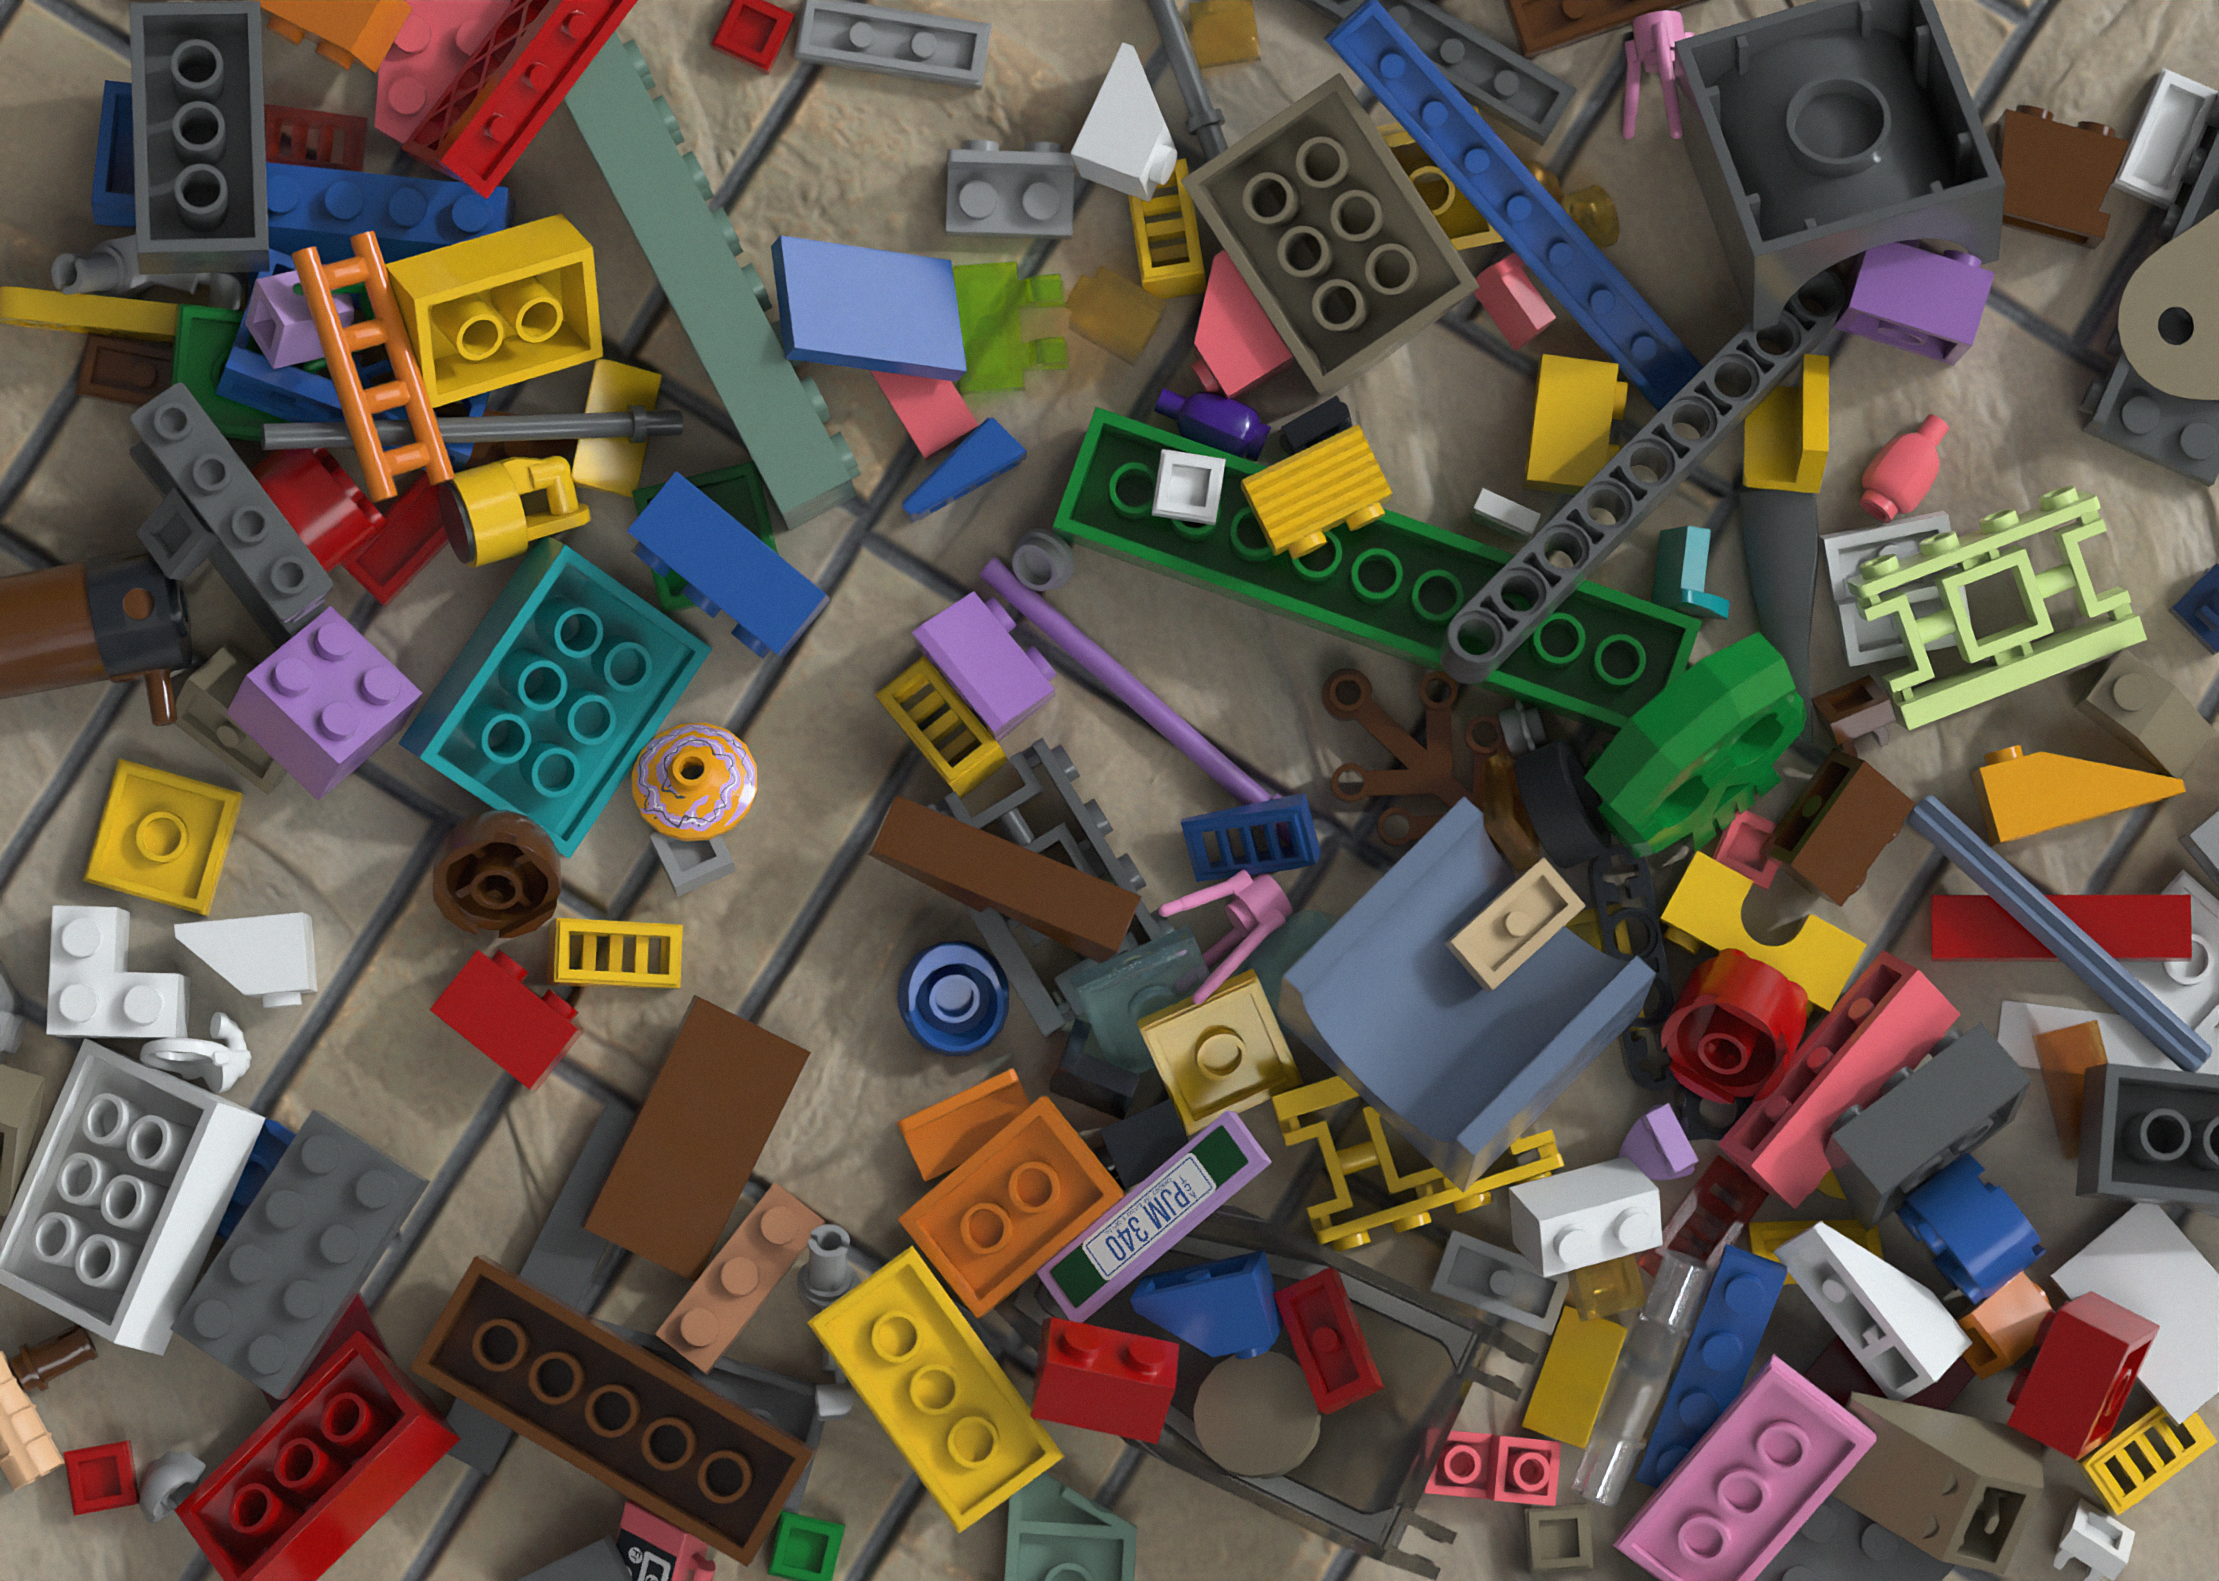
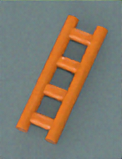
M369 231L349 238L355 257L322 266L316 247L292 253L291 257L372 502L375 503L398 495L392 476L425 467L431 486L456 477L375 232ZM364 282L376 319L342 328L331 290ZM384 343L396 381L363 390L351 353ZM404 405L416 442L383 452L372 414Z

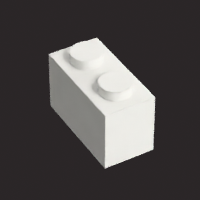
M1627 1156L1509 1187L1513 1244L1544 1278L1663 1245L1659 1189Z

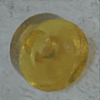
M1592 185L1571 192L1566 196L1563 210L1599 250L1613 246L1617 242L1620 232L1617 210L1611 197L1602 187Z

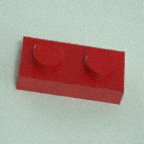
M1328 1267L1273 1294L1319 1412L1328 1415L1384 1388L1338 1270Z

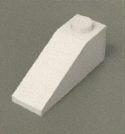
M1821 1221L1786 1241L1773 1252L1780 1262L1787 1266L1791 1276L1889 1400L1901 1402L1935 1383L1972 1344L1966 1333L1931 1290Z

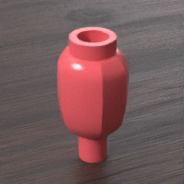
M1929 414L1916 433L1901 434L1892 438L1873 458L1862 476V485L1865 493L1859 500L1861 507L1872 517L1879 521L1890 523L1896 514L1912 512L1925 497L1939 472L1940 461L1936 447L1949 430L1948 425L1942 419Z

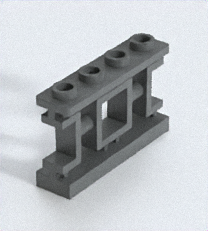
M183 383L174 384L131 414V425L140 435L141 442L130 449V456L163 500L174 487L180 488L219 540L206 555L276 650H278L329 608L324 602V596L333 589L332 579Z
M1043 737L1032 743V746L1010 757L1012 765L1025 786L973 818L970 817L955 791L935 805L932 803L927 806L929 809L951 818L955 817L956 820L980 830L996 822L1007 841L1038 854H1042L1058 843H1061L1077 870L1096 878H1100L1108 873L1116 886L1139 895L1137 893L1138 890L1147 886L1128 853L1116 858L1104 839V836L1113 832V829L1095 799L1093 798L1085 804L1082 803L1070 783L1079 778L1080 775L1062 745L1059 744L1050 750ZM1041 764L1087 838L1079 844L1076 843L1064 822L1036 839L1018 810L1021 806L1044 793L1042 785L1032 771ZM1141 899L1134 917L1153 946V949L1143 953L1134 936L1129 932L1125 935L1118 953L1103 964L1074 950L1081 962L1054 978L1055 983L1066 999V1002L1056 1007L1011 931L1021 926L1034 947L1048 940L1049 937L991 907H987L983 912H979L963 904L1044 1039L1088 1012L1073 983L1114 958L1127 952L1142 978L1176 959V955L1170 947L1180 940L1167 917H1162L1158 913V909L1150 913Z

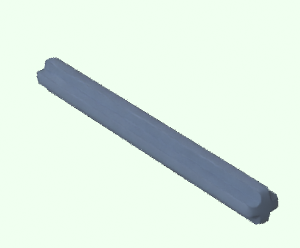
M1928 795L1912 809L1908 820L1917 831L2181 1070L2197 1072L2210 1058L2212 1048L2206 1041L1937 798Z

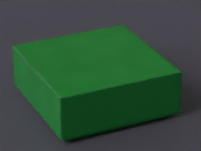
M783 1510L767 1574L793 1581H833L846 1525Z

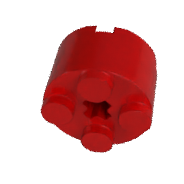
M326 448L274 450L250 470L326 573L332 571L388 523Z
M1727 948L1719 951L1715 958L1702 962L1691 971L1661 1032L1662 1050L1666 1046L1672 1059L1669 1066L1676 1079L1687 1089L1713 1102L1733 1104L1736 1097L1755 1096L1752 1103L1764 1100L1780 1086L1804 1034L1807 1023V993L1802 986L1790 981L1772 966L1749 958L1741 950Z

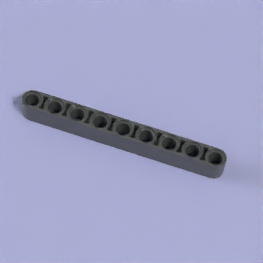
M1825 269L1801 286L1783 307L1777 325L1753 331L1749 322L1455 615L1448 627L1439 655L1442 668L1449 677L1466 684L1478 683L1489 677L1802 362L1803 355L1810 354L1827 337L1846 299L1844 284L1836 274ZM1809 298L1815 300L1822 306L1824 313L1809 312L1803 308L1799 299ZM1763 339L1771 340L1779 345L1783 354H1768L1759 347L1757 341ZM1726 381L1734 384L1740 390L1742 396L1733 398L1722 394L1717 389L1715 382ZM1673 424H1689L1699 433L1700 439H1684L1674 430ZM1636 465L1647 466L1657 475L1658 481L1650 483L1641 481L1634 476L1630 467ZM1595 507L1603 508L1613 515L1616 523L1612 525L1598 524L1592 520L1587 510ZM1551 550L1562 551L1570 557L1573 566L1565 569L1555 567L1549 563L1544 553ZM1508 593L1519 594L1528 601L1531 609L1524 612L1513 611L1504 604L1501 596ZM1465 636L1476 637L1484 643L1488 652L1479 656L1470 655L1463 651L1458 644V639Z

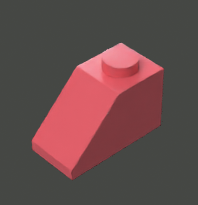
M1223 250L1215 255L1194 341L1193 354L1197 361L1192 363L1190 368L1204 392L1219 393L1227 399L1238 400L1291 367L1293 356L1226 250Z

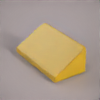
M598 358L595 361L584 413L626 412L629 405H643L646 411H655L662 375L612 360ZM649 436L646 437L644 443H630L628 437L578 439L571 472V480L574 482L575 487L633 498L632 490H636L639 487Z
M1564 1305L1521 1426L1585 1449L1628 1328Z

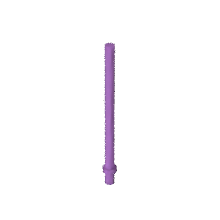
M994 557L981 571L979 576L1242 805L1282 798L1278 793L1274 797L1267 793L1036 591L1022 584L1015 573L998 558ZM1287 822L1276 823L1279 837L1287 844L1292 845ZM1257 825L1260 829L1263 830L1262 825Z

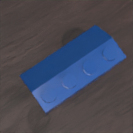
M266 162L269 248L289 256L297 251L316 247L321 264L327 265L355 257L349 238L361 233L374 231L384 262L388 264L513 227L516 201L508 187L497 186L489 198L485 199L475 194L462 182ZM273 271L272 276L278 275L279 273ZM248 272L249 298L259 272ZM352 300L354 310L362 311L360 303Z

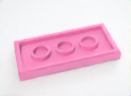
M1773 1354L1615 1538L1613 1546L1658 1581H1754L1876 1441L1877 1433Z

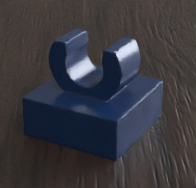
M2217 563L2168 610L2212 655L2219 652V565Z

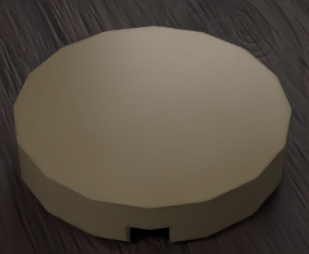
M1266 1351L1261 1355L1247 1359H1238L1233 1355L1217 1364L1200 1385L1193 1408L1195 1434L1206 1455L1231 1475L1242 1478H1262L1264 1480L1277 1478L1301 1465L1316 1446L1321 1431L1319 1427L1321 1412L1317 1408L1303 1369L1286 1355L1272 1351Z

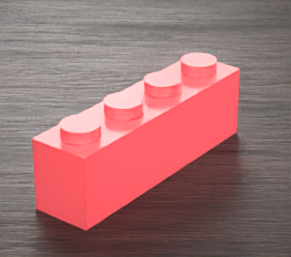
M1882 950L1795 1052L1783 1081L1777 1090L1764 1100L1753 1102L1717 1145L1761 1189L1796 1210L1807 1195L1811 1194L1818 1187L1821 1179L1831 1168L1824 1155L1830 1137L1833 1134L1829 1129L1831 1124L1852 1106L1860 1104L1865 1110L1883 1096L1879 1092L1881 1086L1902 1068L1909 1066L1914 1070L1929 1053L1930 1049L1945 1036L1946 1031L1961 1015L1960 1012L1919 969Z

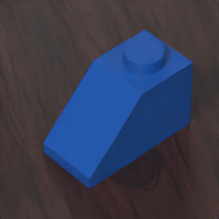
M1264 1250L1143 1276L1130 1298L1134 1312L1212 1357L1234 1353L1235 1358L1247 1359L1261 1355L1275 1344L1284 1326L1283 1318L1273 1295L1277 1290Z

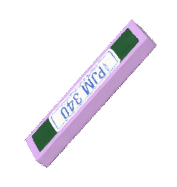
M1226 1110L1036 1273L1069 1320L1083 1323L1272 1162L1236 1112Z

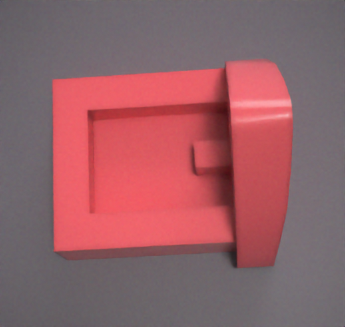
M1513 251L1483 270L1475 280L1481 288L1473 294L1481 302L1516 352L1542 333L1556 319V316L1523 271L1528 266Z

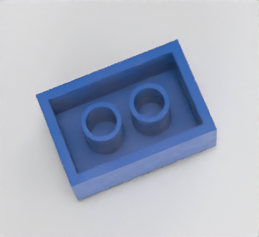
M677 471L627 530L628 533L638 540L631 552L664 578L672 569L688 581L681 593L712 618H715L721 610L725 611L738 622L731 634L762 659L771 650L783 658L831 600L827 594Z

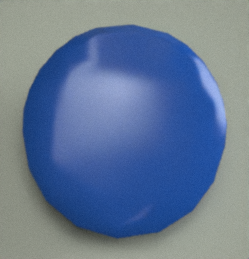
M960 940L939 942L921 950L905 967L899 981L897 998L900 1015L910 1035L925 1049L945 1057L969 1056L989 1046L1004 1027L1009 1012L1007 977L996 959L973 943Z

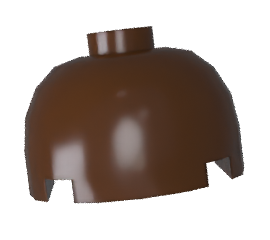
M486 810L468 816L446 834L433 867V898L438 908L447 920L461 930L478 935V927L486 930H499L498 938H515L533 932L553 916L557 907V898L561 892L562 879L559 851L543 827L528 816L509 810Z

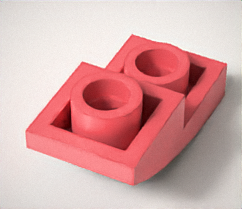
M1424 1428L1418 1492L1556 1506L1561 1442Z

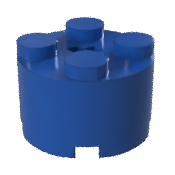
M1964 1151L1903 1200L1904 1205L1895 1211V1215L1916 1241L1920 1242L1922 1240L1937 1256L1932 1260V1263L1945 1281L1955 1291L1960 1289L1965 1297L1975 1305L1980 1300H1987L2047 1252L2045 1248L2038 1244L2041 1242L2040 1237L2013 1200L2000 1185L1995 1187L1990 1182L1984 1185L1978 1177L1985 1171L1984 1167L1969 1153Z

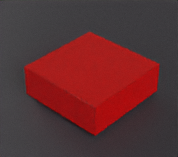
M731 0L710 45L713 50L769 75L796 18L793 13L764 0Z
M131 1440L63 1452L74 1516L140 1504Z

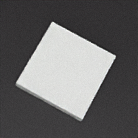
M2181 870L2159 895L2191 894V962L2118 963L2204 1039L2219 1023V901L2185 870Z

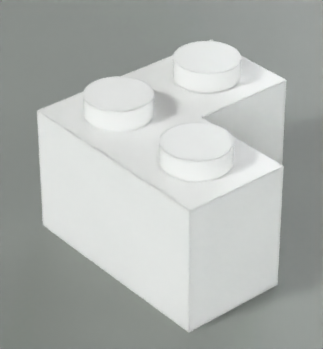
M52 905L47 1013L48 1035L65 1038L132 1040L188 1038L191 977L175 973L127 972L129 911L118 907Z

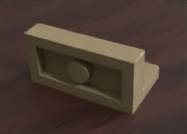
M227 643L188 677L175 702L178 719L174 724L269 795L283 781L287 771L226 714L246 675L260 664L234 644Z

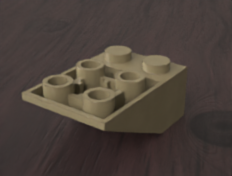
M1851 1392L1845 1409L1877 1433L1876 1441L1830 1495L1941 1562L2004 1574L2044 1489L2041 1442L2003 1423Z

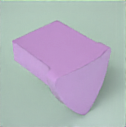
M1669 1103L1664 1106L1656 1104L1646 1111L1626 1135L1617 1155V1158L1627 1156L1650 1180L1666 1181L1690 1176L1695 1170L1694 1164L1698 1162Z

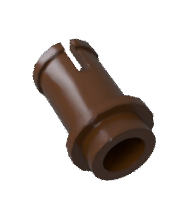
M74 1323L73 1326L32 1347H29L26 1343L20 1345V1353L11 1357L10 1360L18 1379L27 1392L37 1387L43 1392L49 1388L48 1381L89 1360L93 1361L99 1356L86 1328Z

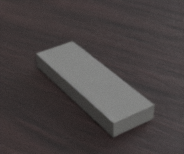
M804 0L795 60L982 90L992 24L842 0Z

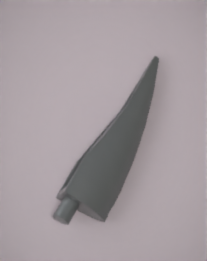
M1773 489L1738 493L1739 503L1741 504L1740 521L1752 595L1763 637L1785 659L1796 687L1795 691L1804 701L1807 717L1804 729L1800 734L1805 744L1814 743L1809 644L1820 554L1816 493Z

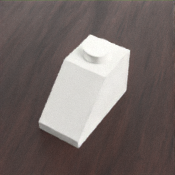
M1122 42L1070 154L1081 177L1150 202L1158 183L1164 185L1169 180L1175 167L1177 150L1134 46Z
M300 912L174 924L175 937L241 993L252 998H262L263 1008L302 1005L301 994L318 992L312 917L308 914Z

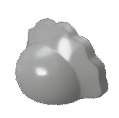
M168 1451L161 1459L154 1460L149 1464L146 1476L139 1483V1506L150 1524L157 1523L162 1518L175 1513L174 1510L199 1486V1477L206 1468L204 1462L188 1451L181 1453Z

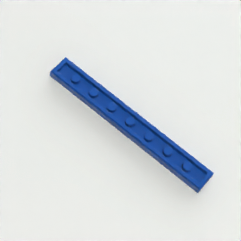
M1365 0L1323 38L1614 363L1619 364L1618 368L1658 413L1704 368L1377 0Z

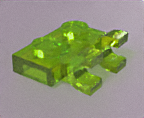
M1016 261L953 266L967 370L960 378V391L963 395L1026 390L1025 372L1069 370L1068 344L1065 343L1064 337L1042 338L1024 343L1022 337L1021 309L1065 307L1064 281L1061 280L1060 274L1039 275L1019 280V270Z

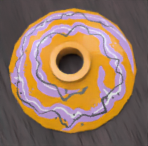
M708 723L679 724L657 734L640 751L632 770V797L642 818L660 834L684 842L711 840L731 831L750 812L758 792L757 765L747 745L729 730ZM691 766H700L704 769L703 774L694 780L686 779L681 775L684 769Z

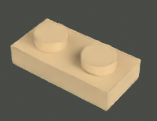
M1542 857L1532 863L1444 944L1487 993L1500 985L1586 905L1545 857Z

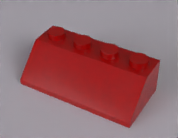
M357 1330L174 1511L223 1581H317L461 1438L431 1398L366 1335Z

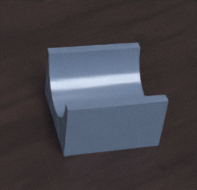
M1465 797L1283 975L1276 1015L1286 1027L1463 1193L1640 1015L1656 975L1638 956L1631 961L1613 958L1592 947L1567 927L1563 926L1493 991L1486 993L1444 943L1513 882L1516 877L1490 841L1484 827L1483 813Z

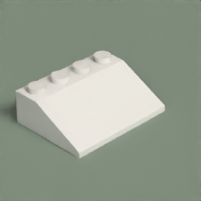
M84 1038L1 1229L0 1284L113 1343L163 1356L174 1332L170 1330V1327L187 1302L266 1118L217 1094L162 1070L147 1066L139 1060L93 1040Z

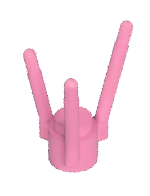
M1667 10L1641 15L1632 21L1634 40L1624 43L1627 58L1622 136L1629 140L1635 134L1641 64L1644 63L1646 72L1660 73L1670 135L1673 139H1680L1683 135L1674 76V42L1692 37L1694 33L1684 31L1683 18L1680 12Z
M1243 869L1225 882L1180 897L1159 907L1158 913L1162 917H1167L1231 895L1232 902L1225 906V912L1235 928L1190 964L1173 981L1176 989L1184 988L1242 941L1192 995V1001L1195 1004L1203 1003L1269 934L1284 925L1286 918L1292 914L1293 910L1287 896L1277 882L1267 873L1259 874L1254 879H1251L1247 871Z

